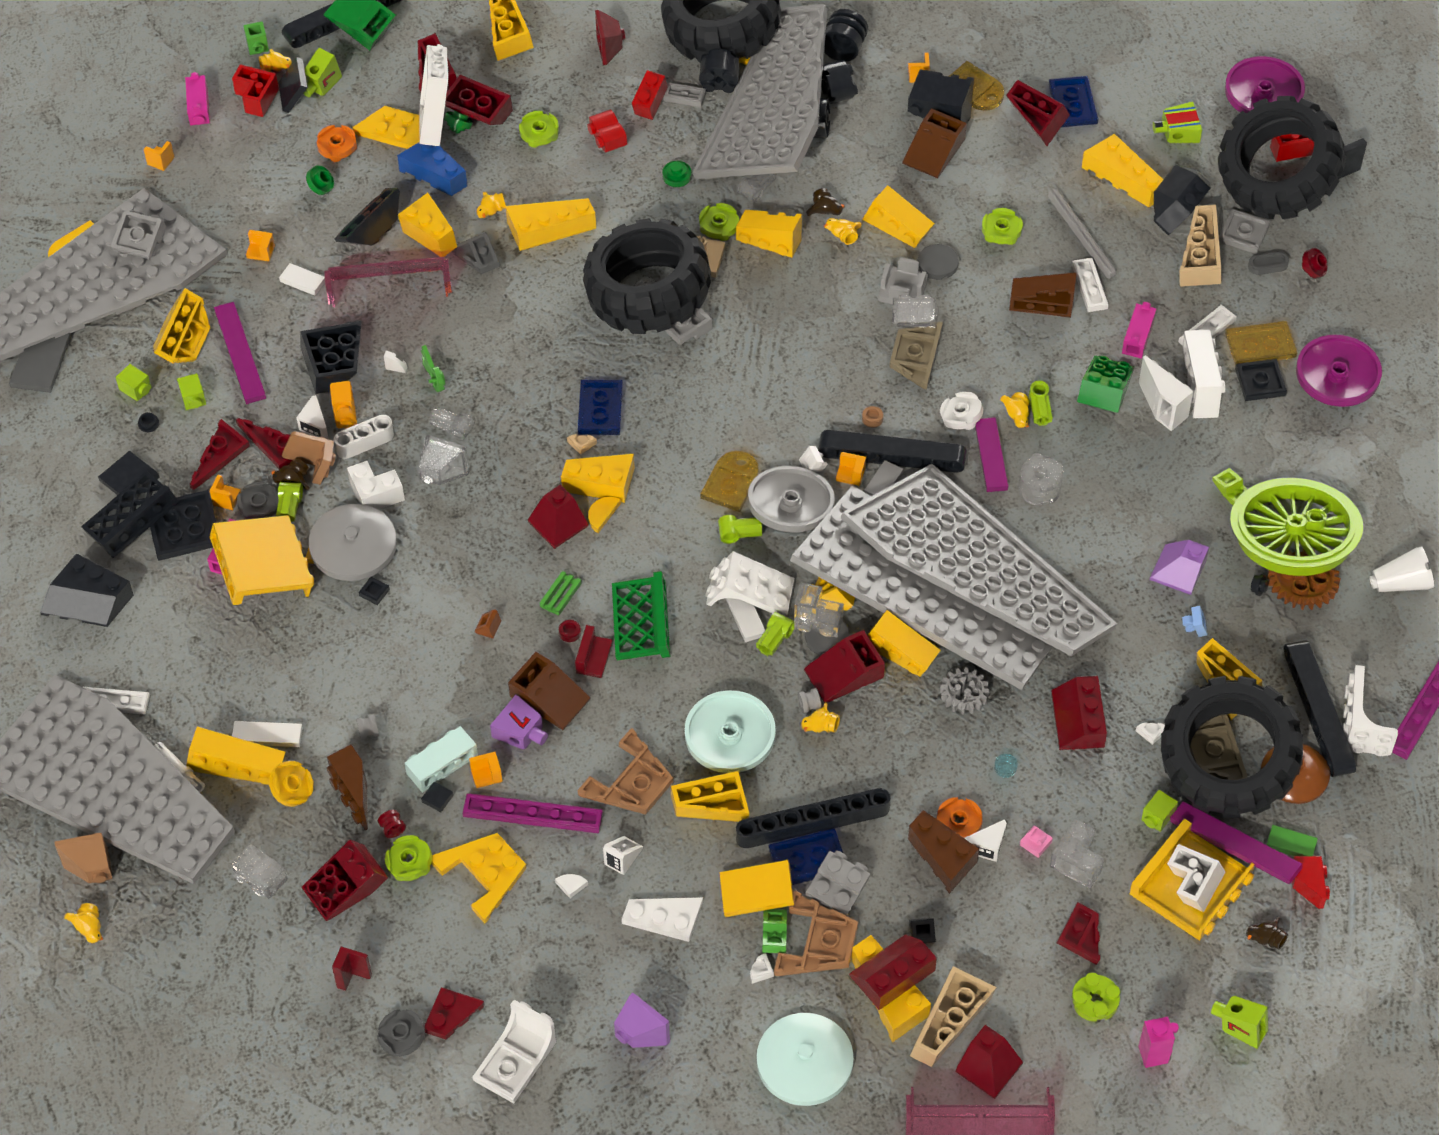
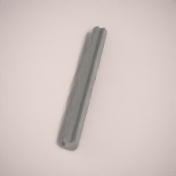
M1057 189L1050 190L1049 199L1108 279L1114 277L1116 269Z

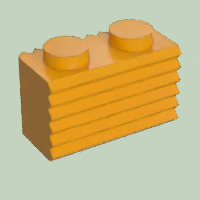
M351 382L331 383L330 391L336 428H350L357 425Z

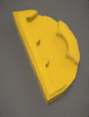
M603 497L591 505L588 511V520L595 532L599 533L620 506L621 499Z

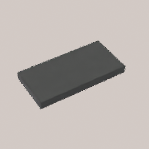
M72 333L65 334L56 339L53 337L25 348L24 352L19 355L9 382L10 387L51 393Z

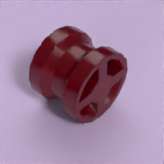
M395 809L384 812L377 820L379 826L384 828L383 832L387 838L397 837L406 829L404 821L400 820V814Z

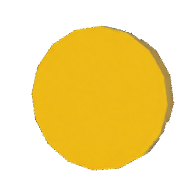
M296 761L280 763L272 770L269 777V787L272 795L278 802L290 807L305 803L313 792L311 773L308 769L302 767L301 763Z

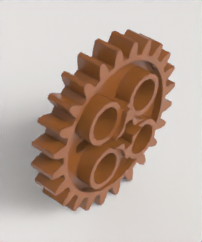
M1295 549L1293 553L1288 550L1286 555L1295 556ZM1304 549L1303 552H1300V557L1308 556ZM1335 568L1324 573L1309 576L1286 575L1269 570L1267 576L1269 586H1273L1271 592H1278L1277 599L1285 598L1284 604L1292 602V608L1299 604L1302 610H1304L1305 605H1308L1311 610H1313L1314 604L1319 608L1322 607L1323 602L1328 605L1330 599L1335 598L1341 580L1338 577L1339 571L1335 570Z

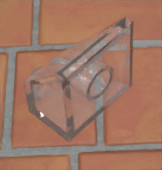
M426 435L418 465L420 479L426 483L442 485L467 476L469 474V464L466 447Z

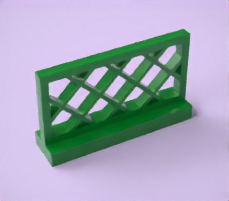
M662 571L653 572V577L612 583L616 660L661 654L662 658L671 657L667 590ZM651 585V589L646 595L638 591L642 586ZM627 588L630 590L624 598L618 595L619 589ZM636 594L642 599L634 606L628 601ZM645 602L652 605V608L647 613L640 610ZM624 605L631 609L625 617L619 614V610ZM635 613L642 616L637 624L629 620ZM647 620L653 623L648 632L640 628ZM625 624H628L632 629L624 635L620 632V629ZM638 631L644 636L636 643L630 638ZM650 639L654 642L655 648L645 649L642 645ZM626 642L634 646L629 652L621 653V647Z

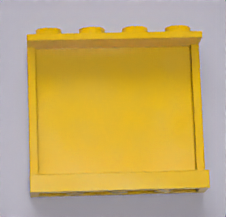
M289 515L213 523L210 540L233 605L242 604L243 597L246 595L303 589L305 596L309 597L311 588L314 587V578L308 571L307 558L303 557L302 545L300 540H297L296 528L294 524H291Z
M1184 819L1132 882L1129 894L1200 941L1205 934L1207 936L1211 934L1216 925L1214 922L1218 918L1222 919L1229 909L1227 907L1229 903L1237 901L1242 893L1241 888L1244 885L1248 886L1255 876L1252 873L1255 864L1251 863L1248 868L1190 831L1192 823ZM1178 844L1219 861L1225 870V874L1204 912L1184 904L1177 894L1184 878L1174 875L1167 863Z

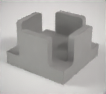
M899 258L898 267L886 263L881 278L878 301L918 310L928 281L927 272H919V262L906 258Z

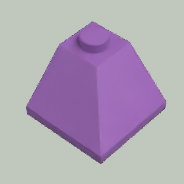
M1191 540L1165 544L1150 576V580L1191 595L1206 563L1209 547Z
M632 992L614 1022L616 1038L621 1043H628L633 1048L668 1045L670 1043L669 1021Z

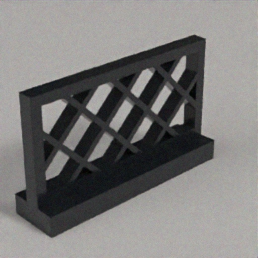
M146 470L83 524L81 528L114 558L179 501L169 487L163 485ZM148 479L150 480L149 486L141 487ZM147 493L146 498L138 499L139 494ZM133 495L132 500L125 501L128 496ZM130 507L129 512L122 513L123 508ZM117 509L116 514L108 516L109 512ZM114 521L113 526L105 527L106 522ZM100 523L99 529L90 530L95 524Z

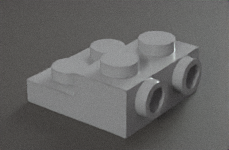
M124 210L111 248L115 251L151 260L156 243L160 244L166 225L162 218L157 215L146 216L137 210H132L131 212Z
M694 308L692 317L682 324L679 321L672 324L671 329L665 331L681 345L692 337L697 340L712 330L713 319L708 312H704L701 308Z
M829 851L805 895L829 909H834L848 916L868 882L870 873L867 872L868 868L859 862H856L854 865L847 861L848 857L844 853Z

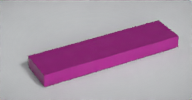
M996 417L982 418L976 422L975 431L986 492L1007 491L1008 482Z

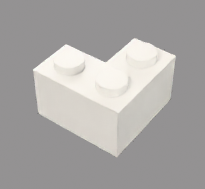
M368 461L347 467L349 482L359 504L371 506L379 510L405 500L403 487L395 469L374 476Z
M1178 844L1167 863L1174 875L1184 878L1177 894L1184 904L1204 912L1222 880L1225 870L1219 861Z

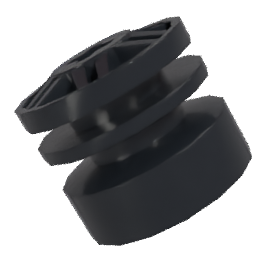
M839 9L831 14L825 32L824 53L834 60H844L845 62L852 61L858 56L862 43L868 33V24L862 15L849 9Z

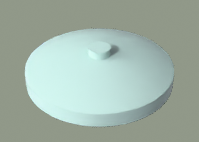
M720 691L704 697L693 706L685 722V741L691 755L701 765L721 773L743 772L754 768L766 759L775 742V721L768 707L758 698L740 691Z
M797 1013L777 1020L765 1031L757 1049V1069L763 1084L777 1098L794 1105H817L834 1098L846 1086L853 1070V1049L846 1033L832 1020L813 1013Z

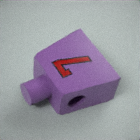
M517 695L511 699L490 725L491 736L494 739L520 749H526L531 741L543 745L548 737V734L541 730L543 727L541 715Z

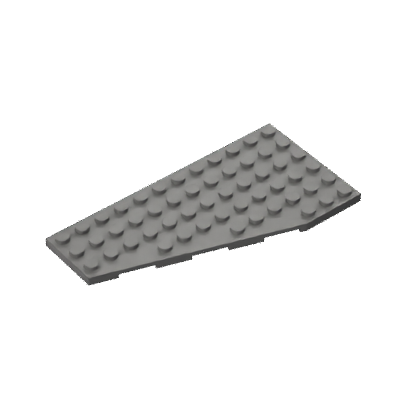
M825 4L781 8L780 23L774 37L767 46L761 45L759 52L750 58L692 173L695 179L798 171L818 129L827 20Z
M143 188L0 292V361L24 352L25 348L55 337L56 339L65 334L83 329L85 324L110 314L116 313L118 315L146 303L145 300L173 289L178 291L227 255V251ZM124 210L130 212L137 210L146 216L157 215L165 223L166 227L160 244L156 243L151 260L115 251L111 248Z
M933 464L842 512L841 519L886 559L1070 656L1112 632L1117 626V623Z
M851 486L792 554L791 562L883 613L888 610L916 632L1020 690H1023L1052 648L1051 645L882 556L841 519L843 511L871 497L854 486Z
M57 675L52 677L0 739L1 792L90 835L102 832L105 842L192 884L197 882L235 832L233 826L107 698Z

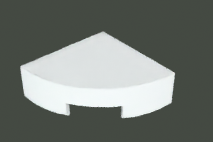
M386 351L384 354L385 368L406 373L408 368L406 362L396 358L395 353Z
M1145 722L1136 727V732L1153 745L1161 738L1165 725L1162 723Z
M566 874L555 879V883L569 898H572L588 886V881L585 878L575 874Z
M766 953L760 955L752 965L750 971L752 984L774 977V972Z

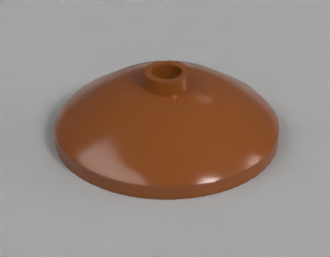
M1303 744V761L1300 773L1296 775L1293 787L1282 801L1294 804L1308 803L1319 798L1325 792L1330 780L1329 766L1325 758L1311 746ZM1274 747L1264 756L1261 769L1270 760Z

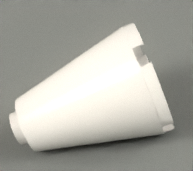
M1416 547L1372 571L1373 576H1369L1372 588H1377L1378 592L1429 590L1434 588L1432 571L1428 567L1427 562L1429 561L1423 547Z

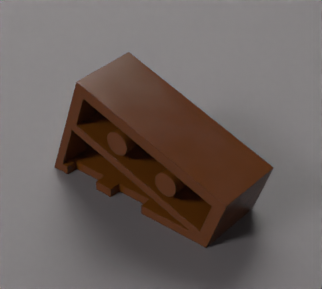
M1077 272L1013 278L1009 310L1071 318Z
M924 810L909 825L908 840L923 860H926L931 866L935 876L940 878L946 886L945 889L950 894L978 862L979 848Z

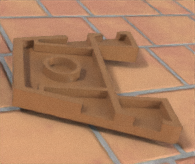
M631 728L620 740L619 747L635 758L611 787L608 788L589 776L577 791L580 797L646 815L673 783V777L657 757L652 755L644 741L642 742L638 738L635 730Z
M793 891L794 905L789 907V913L812 917L803 956L778 952L774 976L849 968L852 947H854L858 930V921L834 909L829 910L819 905L818 901L814 899L809 900L803 897L801 893Z

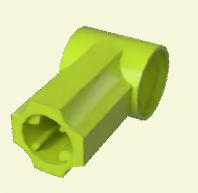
M1039 380L1031 384L1028 399L1034 423L1038 424V426H1043L1052 422L1053 417L1048 395L1049 386L1046 382Z
M279 483V502L276 517L289 515L290 521H295L298 503L302 501L303 497L302 483Z
M724 515L718 520L720 540L723 543L731 544L737 542L739 538L762 536V523L755 517L737 519L733 515Z
M774 612L768 621L767 629L756 643V648L766 656H773L784 638L788 639L793 633L796 621L778 612Z

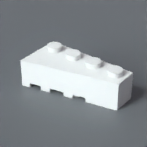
M1210 330L1184 331L1183 353L1188 385H1190V389L1193 391L1191 403H1194L1192 410L1193 418H1217L1219 416L1221 394L1225 393V381L1221 380L1222 368L1218 366L1219 356L1218 352H1215V339L1211 338Z

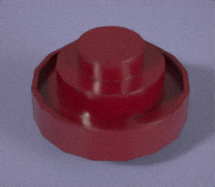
M1317 248L1306 250L1302 256L1303 270L1314 279L1323 277L1327 273L1326 257Z

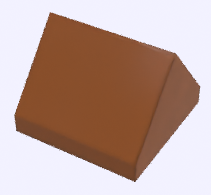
M494 609L482 614L475 633L494 638L501 623L498 611Z

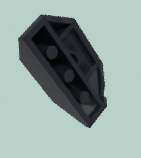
M1175 165L1154 191V222L1167 235H1170L1194 211L1195 206L1211 189L1210 182L1194 168Z
M385 188L379 196L375 197L334 238L335 241L356 245H375L384 233L391 230L392 225L398 219L399 189Z

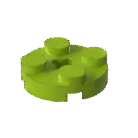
M533 111L526 114L522 118V122L519 123L520 136L530 147L536 148L558 139V120L553 114L549 113L547 115L543 114V111Z
M716 203V206H706L700 212L699 225L702 234L713 239H719L720 241H727L730 236L736 233L739 216L731 205ZM720 219L723 220L722 223H716V222H715V220H716V221H719Z
M996 208L992 210V213L986 214L983 217L982 233L985 236V240L989 243L1013 245L1022 233V219L1018 218L1013 210ZM1000 224H1004L1006 228H1000Z
M407 835L396 839L390 851L388 849L385 854L386 867L398 881H412L427 875L430 871L432 863L431 849L425 841L417 836ZM408 854L414 857L410 862L403 861L407 858Z
M1088 973L1086 977L1077 981L1073 988L1072 1002L1074 1009L1079 1016L1088 1021L1097 1022L1098 1019H1110L1118 1010L1120 989L1111 979L1096 973ZM1091 995H1100L1102 1001L1096 1000L1095 1002H1093Z

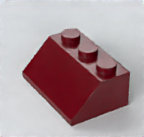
M463 75L458 76L446 93V107L489 125L503 124L513 111L511 95Z
M1098 676L1075 677L1052 689L1051 696L1059 750L1104 748L1107 730Z
M905 934L849 973V976L880 1010L936 970L937 957L922 940Z

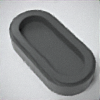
M1279 251L1253 255L1249 259L1248 269L1256 275L1282 272L1288 267L1289 257Z

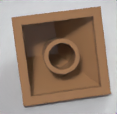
M102 832L55 841V847L64 869L88 883H103L106 880L113 879L110 855Z

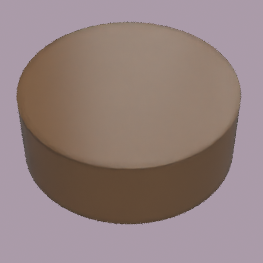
M875 406L865 408L862 413L864 425L871 428L880 426L883 422L882 410Z

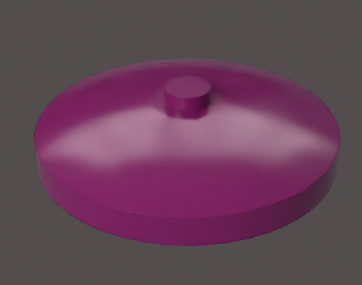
M1267 56L1251 57L1238 62L1228 72L1225 82L1226 97L1230 104L1240 113L1242 111L1248 113L1254 109L1253 103L1265 98L1268 102L1277 101V96H1294L1299 103L1305 93L1304 80L1292 65L1283 60Z
M1326 335L1310 341L1301 350L1296 364V375L1301 387L1312 398L1327 405L1347 407L1363 403L1375 394L1381 381L1382 366L1376 353L1362 341L1344 335Z

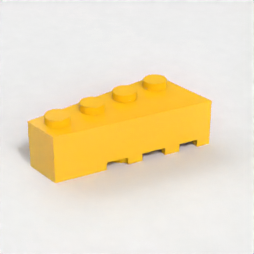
M589 198L505 206L507 223L520 251L596 229V215Z
M872 935L852 947L851 961L855 969L883 950ZM914 985L888 1005L878 1010L883 1025H885L892 1043L929 1017L931 1003Z

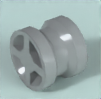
M816 688L806 693L804 691L798 692V700L803 714L808 713L809 710L821 708V701Z
M374 714L369 715L365 719L361 717L356 718L361 740L371 735L374 737L379 736Z

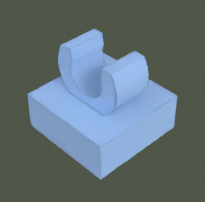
M1191 607L1192 616L1182 617L1186 632L1196 630L1198 637L1207 636L1206 620L1201 607Z

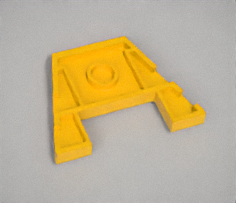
M498 833L432 855L431 864L442 876L462 862L488 891L487 894L471 905L472 910L484 924L490 919L494 909L498 908L501 904L502 898L508 890L512 889L526 870V863Z

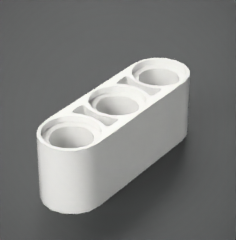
M379 415L338 432L334 436L337 455L342 459H347L389 442L394 437L392 420L387 415Z

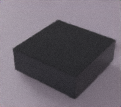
M370 577L359 591V596L378 606L390 588L389 585Z
M433 782L421 800L427 806L442 812L454 794L453 791Z

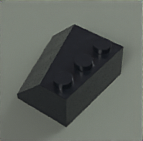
M920 69L908 98L907 112L925 118L932 108L968 123L971 119L974 78L961 79L959 75L954 74L948 77L944 76L941 72Z
M361 321L300 331V348L315 394L330 392L331 383L348 381L357 374Z
M76 553L49 585L40 613L43 616H49L50 614L59 616L60 619L68 620L72 618L81 620L82 623L108 627L134 594L129 580Z

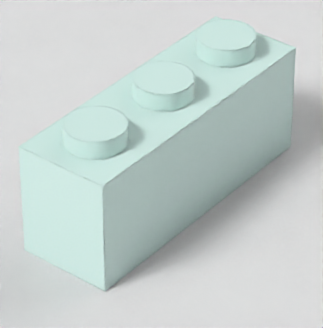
M459 726L455 730L448 731L437 742L430 743L420 753L409 757L405 762L406 774L423 793L429 789L433 782L438 783L468 763L469 758L478 756L476 743Z

